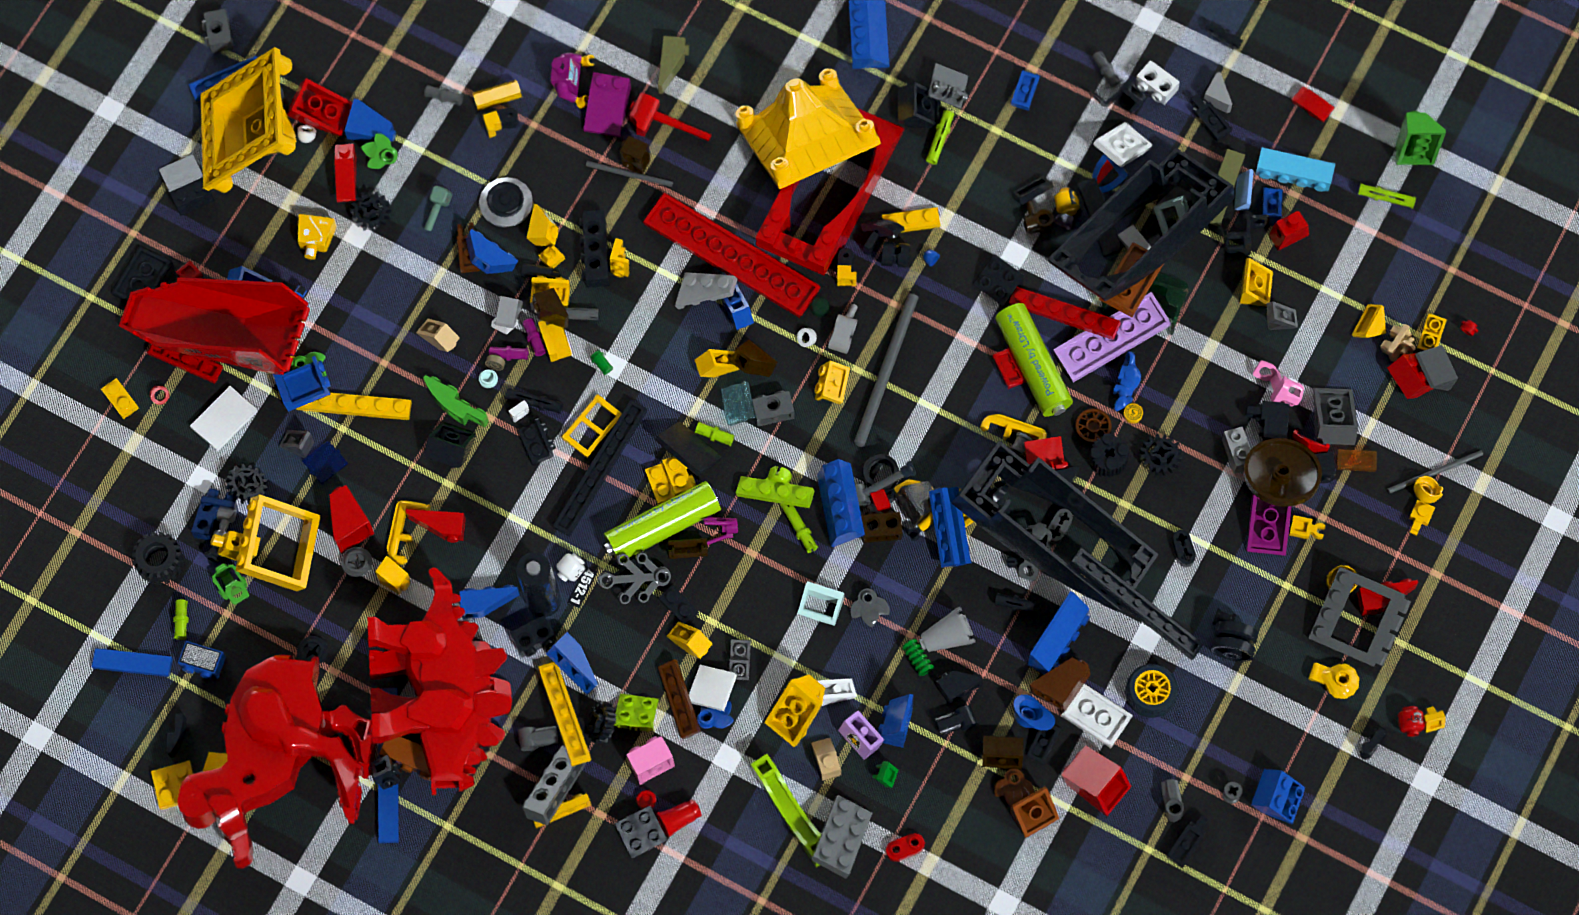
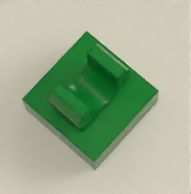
M883 761L882 765H876V768L879 769L878 775L873 774L872 777L885 787L892 788L899 770L890 762Z

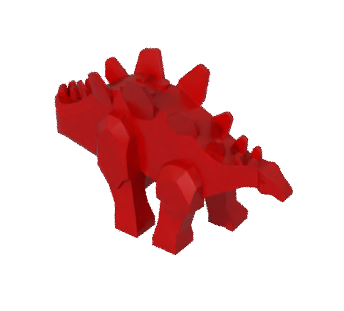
M433 567L429 569V577L433 581L435 595L422 621L410 622L409 625H387L377 617H367L369 647L389 649L385 652L369 650L370 680L406 674L417 696L403 697L391 695L379 688H371L373 744L383 743L410 733H419L431 778V794L436 795V788H458L459 792H462L474 786V778L470 775L475 774L476 769L472 765H477L480 761L484 762L488 759L486 753L479 746H497L499 741H502L505 737V731L491 723V718L508 714L511 711L512 692L508 681L490 677L507 660L505 650L503 648L491 649L486 641H472L479 629L478 625L474 622L457 621L465 614V610L460 606L452 604L460 602L461 596L452 592L450 581L437 568Z

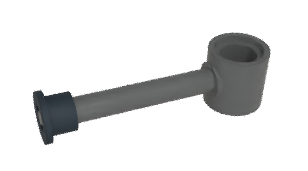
M906 462V465L901 467V470L868 488H865L864 484H856L860 510L871 504L869 499L870 493L879 491L903 477L915 476L916 470L912 463Z

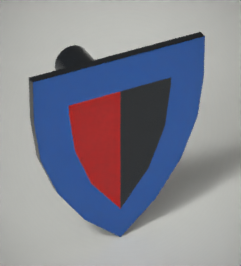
M1103 154L1096 164L1092 178H1096L1101 193H1105L1121 185L1128 178L1129 174L1123 167L1118 166L1107 155Z

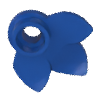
M727 701L724 711L701 706V712L697 718L699 726L708 729L713 726L725 728L731 725L734 721L729 716L732 706L731 702Z

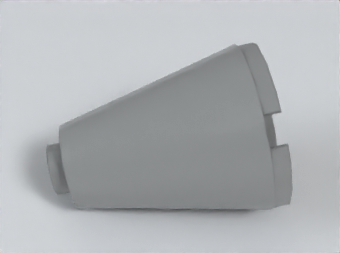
M961 607L951 611L921 634L922 638L919 641L923 650L927 649L928 652L976 642L974 638H970L973 632L966 616L959 613L962 611Z

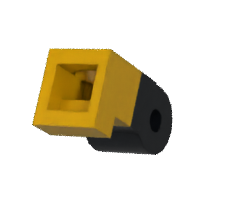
M511 107L483 115L489 138L496 136V131L504 128H515L519 123L518 112Z
M842 248L838 252L837 286H856V272H851V267L854 265V252L850 248Z

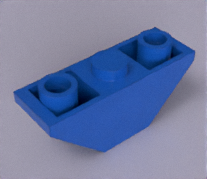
M473 229L470 230L466 243L473 265L486 274L514 270L518 260L512 254L506 253L496 243L487 240L480 232Z

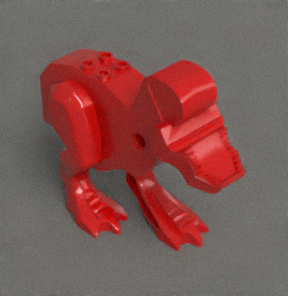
M281 654L270 657L246 670L231 698V702L226 705L225 714L228 715L227 722H223L222 725L228 761L220 768L188 775L181 782L177 801L185 822L193 828L204 829L216 821L219 824L218 828L221 829L224 835V840L233 847V856L235 857L233 860L237 868L242 869L250 865L254 859L253 843L248 833L246 813L271 804L292 791L295 787L300 768L312 756L327 759L331 763L330 765L336 777L339 806L343 809L349 823L354 824L355 820H358L362 797L359 776L363 779H368L371 776L370 762H373L375 757L376 745L372 743V720L362 718L353 713L346 705H340L333 711L322 712L316 688L319 675L318 656H313L311 661L294 660L291 655ZM335 733H343L348 737L353 749L354 758L349 754L340 737H332Z

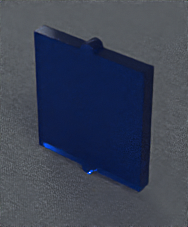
M329 440L302 460L310 470V474L314 475L321 484L325 483L348 464L340 454V450H336Z

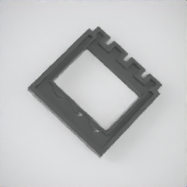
M1339 567L1309 639L1373 667L1375 664L1383 666L1388 653L1381 650L1383 647L1390 650L1396 638V635L1389 633L1390 629L1396 632L1399 631L1404 617L1397 615L1399 611L1406 614L1411 601L1404 599L1405 594ZM1354 584L1391 599L1367 653L1331 638Z

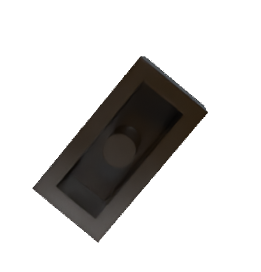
M984 736L982 767L1022 769L1023 738Z

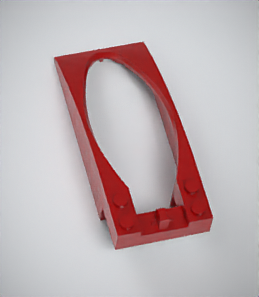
M858 109L864 119L871 120L874 123L875 131L880 138L881 144L874 147L869 170L854 198L842 212L823 228L813 246L784 233L785 230L791 231V200L800 180L780 190L756 236V246L825 276L836 252L844 248L904 128Z

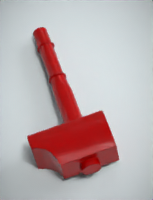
M640 93L637 101H633L630 106L632 111L630 121L636 127V135L645 137L652 121L656 120L707 141L711 138V134L658 112L660 100L648 94Z

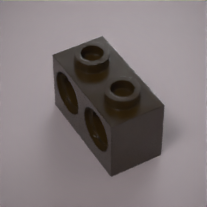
M628 136L627 140L623 141L619 148L622 165L636 173L644 174L651 161L649 144Z
M888 510L879 514L867 512L865 515H862L865 532L863 536L864 543L902 540L900 512ZM888 522H894L896 523V526L890 528L886 524ZM873 523L877 525V528L869 529L867 526Z

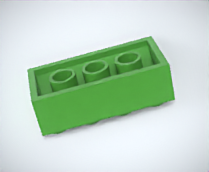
M1406 112L1395 144L1397 165H1434L1445 137L1446 129L1426 112Z

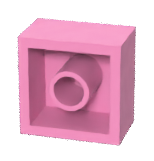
M662 736L659 738L653 737L646 742L647 744L642 747L636 746L626 754L629 766L639 784L675 767L673 756Z

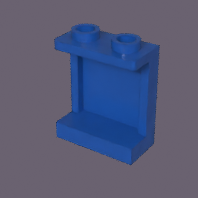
M315 356L312 357L313 362L287 372L284 375L273 374L283 404L288 412L330 395L328 387H331L328 376L324 377L323 372L326 371L323 362L318 361Z

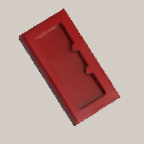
M1010 348L992 355L1008 389L1026 382Z

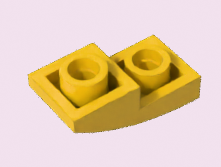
M1428 314L1417 348L1425 351L1438 347L1447 319Z

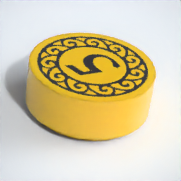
M1135 403L1127 405L1123 413L1124 419L1132 424L1138 423L1143 416L1141 406Z

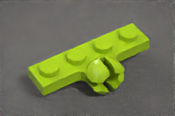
M778 466L772 467L768 477L763 480L744 476L740 477L736 490L738 497L810 508L815 492L814 489L790 484L791 472L784 467H781L779 472L777 471Z

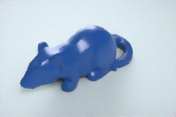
M1127 351L1117 380L1120 384L1115 385L1113 392L1114 395L1117 393L1119 395L1114 404L1116 412L1132 403L1133 397L1131 396L1133 391L1141 381V373L1135 365V355L1131 351Z

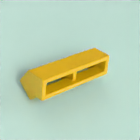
M517 80L472 93L478 111L522 97Z

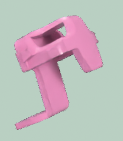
M1263 360L1258 363L1253 371V376L1262 381L1271 382L1274 390L1270 396L1271 401L1290 404L1291 407L1298 405L1302 400L1304 391L1302 384L1294 382L1285 376L1281 378L1280 372L1271 363ZM1263 367H1268L1272 374L1261 375L1259 371ZM1291 386L1296 388L1293 394L1289 393Z

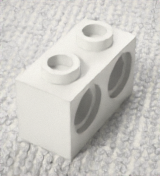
M1150 60L1137 75L1135 84L1141 91H1146L1156 102H1161L1165 105L1178 91L1180 82ZM1151 77L1153 80H1147L1145 78ZM1160 88H1166L1167 91H1162Z

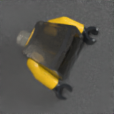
M908 479L895 486L894 490L885 489L886 495L892 494L888 498L889 502L892 503L896 497L913 525H918L917 528H911L908 531V535L912 532L918 533L913 538V541H917L920 538V532L925 531L934 523L929 491L941 487L933 489L928 481L920 482Z

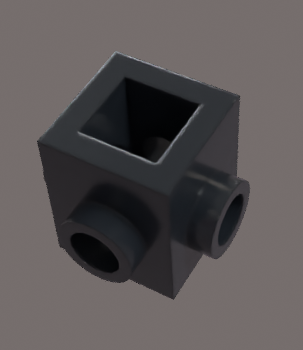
M389 755L370 762L372 779L383 790L401 783L399 775L402 773L401 768L397 762L394 763Z

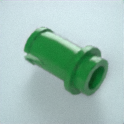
M598 350L592 354V363H595L604 375L613 370L614 367L604 357V352Z

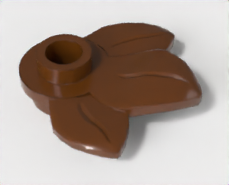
M1010 769L1005 773L1004 778L996 783L994 791L995 796L1005 795V800L1011 807V805L1022 800L1023 797L1026 798L1033 794L1034 788L1030 781L1024 779V775L1020 770ZM1012 775H1017V782L1011 781Z

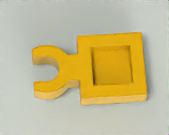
M1293 515L1289 535L1309 539V536L1313 535L1316 539H1323L1324 534H1319L1317 529L1324 530L1325 524L1317 523L1313 525V519Z

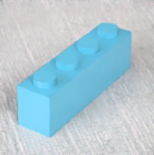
M1262 148L1255 175L1263 179H1275L1281 183H1293L1299 187H1311L1317 191H1329L1335 164Z

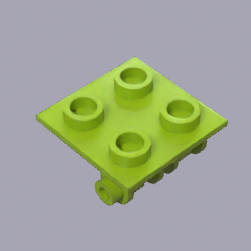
M620 694L615 713L616 724L614 726L627 729L629 726V730L635 727V731L638 730V727L641 731H653L659 699Z

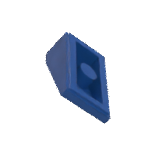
M1263 189L1262 215H1269L1270 226H1274L1275 222L1282 219V189Z

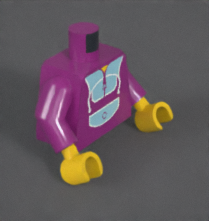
M564 53L559 57L553 58L551 83L560 98L572 103L576 102L577 107L580 109L587 107L585 102L588 101L589 97L587 95L580 98L577 97L580 63L583 67L592 66L594 64H591L589 59H593L594 56L587 55L581 57L578 54Z

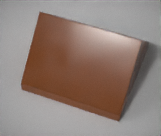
M1046 786L1011 805L1010 814L1025 838L1060 819Z

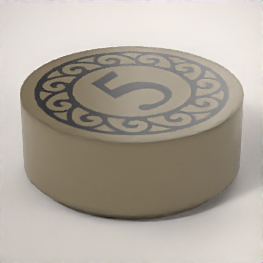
M489 355L485 365L490 369L499 371L503 370L505 360L497 355Z

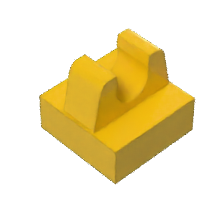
M554 245L549 246L538 255L539 259L547 267L553 269L565 260V256Z
M1434 706L1426 708L1427 714L1424 716L1425 732L1428 733L1445 728L1446 716L1444 712H1437Z

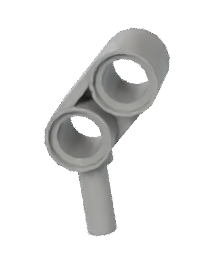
M851 304L846 315H838L834 332L829 341V349L847 354L852 340L850 335L853 336L857 325V319H853L858 308L857 305Z

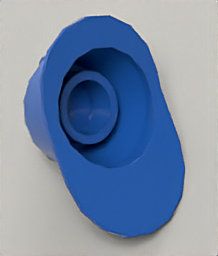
M1019 695L1014 700L1015 720L1022 727L1049 730L1055 725L1054 715L1034 697Z

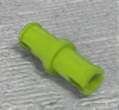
M698 422L695 431L696 434L710 438V441L714 442L716 440L729 446L732 445L735 437L734 434L719 430L717 426L714 428Z
M179 599L175 601V616L173 617V622L175 623L174 639L185 640L187 639L186 631L187 623L189 622V617H187L188 601Z

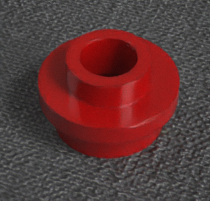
M1471 320L1461 322L1460 329L1469 336L1478 333L1477 325Z

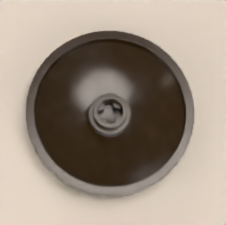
M1274 438L1262 441L1250 450L1245 459L1243 475L1246 485L1256 497L1272 505L1289 507L1302 504L1314 496L1320 486L1322 469L1316 455L1305 445L1291 439Z

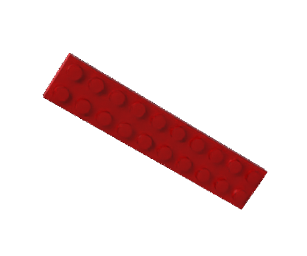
M666 193L661 196L643 221L644 225L727 275L735 276L737 281L799 318L821 289L820 285Z

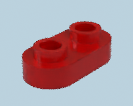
M913 833L891 841L886 847V855L894 862L917 855L924 849V839L921 835ZM913 840L918 841V845L913 846L911 845V842ZM894 847H898L900 851L898 853H894L892 849Z

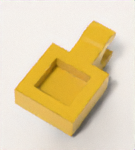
M1417 500L1409 518L1414 521L1409 533L1417 536L1421 525L1428 526L1435 507Z

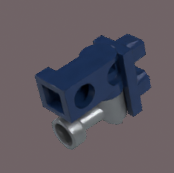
M209 488L206 496L201 498L191 530L194 538L211 541L215 521L220 522L219 529L215 530L214 534L223 536L227 533L229 523L235 521L239 509L237 500H234V495L229 496V492H226L224 500L218 499L220 492Z

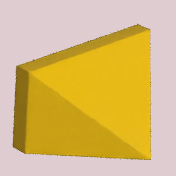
M1367 305L1352 333L1353 337L1370 338L1386 334L1383 305Z

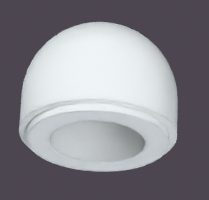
M309 125L298 127L297 137L301 142L309 143L314 140L316 136V129Z
M802 328L797 333V341L803 347L812 346L816 342L817 335L811 328ZM805 333H808L809 335V341L807 343L803 342L802 336Z

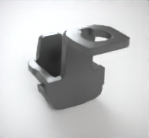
M1038 522L1036 525H1029L1026 528V531L1029 533L1032 530L1031 535L1047 548H1052V532L1047 529L1046 524ZM1024 559L1019 566L1018 576L1036 581L1039 569ZM1028 565L1032 566L1031 569L1034 571V574L1028 575L1023 569Z

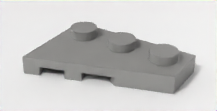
M685 272L675 307L682 309L686 305H698L706 300L714 301L731 297L735 290L737 278L731 275Z

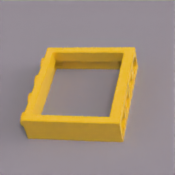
M263 495L252 497L249 505H247L248 513L243 523L244 532L239 542L241 547L236 558V572L294 591L305 589L321 515ZM263 506L304 520L292 578L251 564Z

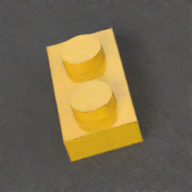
M117 378L101 388L104 395L123 419L139 409Z

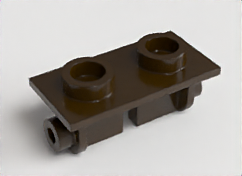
M707 538L668 541L670 559L708 556Z

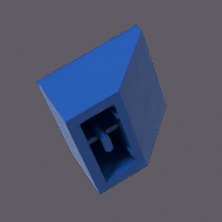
M1264 769L1251 805L1263 814L1293 824L1305 787L1281 770Z

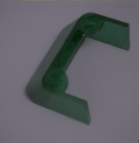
M1159 273L1149 291L1166 296L1167 303L1177 308L1169 334L1173 336L1189 293V286L1183 280ZM1103 302V304H1102V309H1101L1102 312H1104V309H1105V308L1107 307V305H1108V304H1106V303H1104V302Z

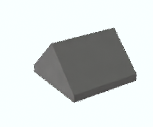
M1443 345L1415 354L1430 388L1448 391L1453 387L1458 377Z

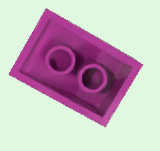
M593 73L584 124L585 132L620 137L631 91L630 78Z
M1252 493L1247 552L1286 556L1292 506L1272 505L1262 501Z

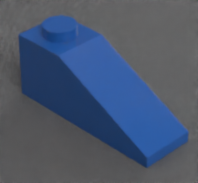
M736 284L733 296L721 300L733 325L738 330L753 324L754 321L750 307Z
M566 632L549 649L546 655L588 695L598 683L581 645Z

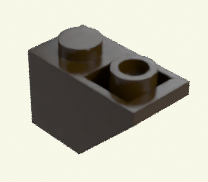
M750 340L736 348L730 361L744 373L767 377L772 375L778 363Z

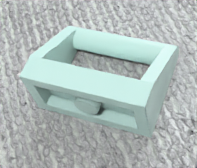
M1185 195L1153 207L1163 235L1169 229L1162 209L1175 205L1180 219L1189 210Z
M807 581L798 615L835 626L844 601V593ZM808 596L835 603L836 607L833 617L805 609Z

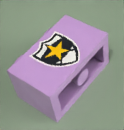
M859 711L846 719L838 730L864 760L874 753L884 741L882 736Z

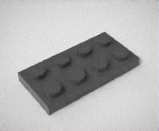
M837 795L811 860L847 878L863 840L872 812Z

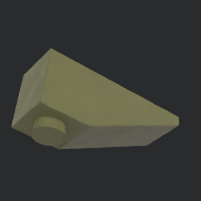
M663 37L658 81L659 94L664 93L684 64L685 56H689V45H686L685 37Z

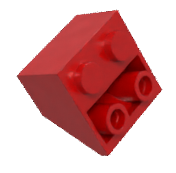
M1417 353L1404 354L1387 367L1407 399L1417 398L1434 389L1430 388L1415 355Z

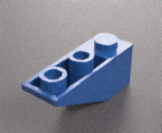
M505 585L503 588L488 586L481 590L466 588L464 591H460V607L465 610L462 619L486 616L520 595L518 587L514 585Z

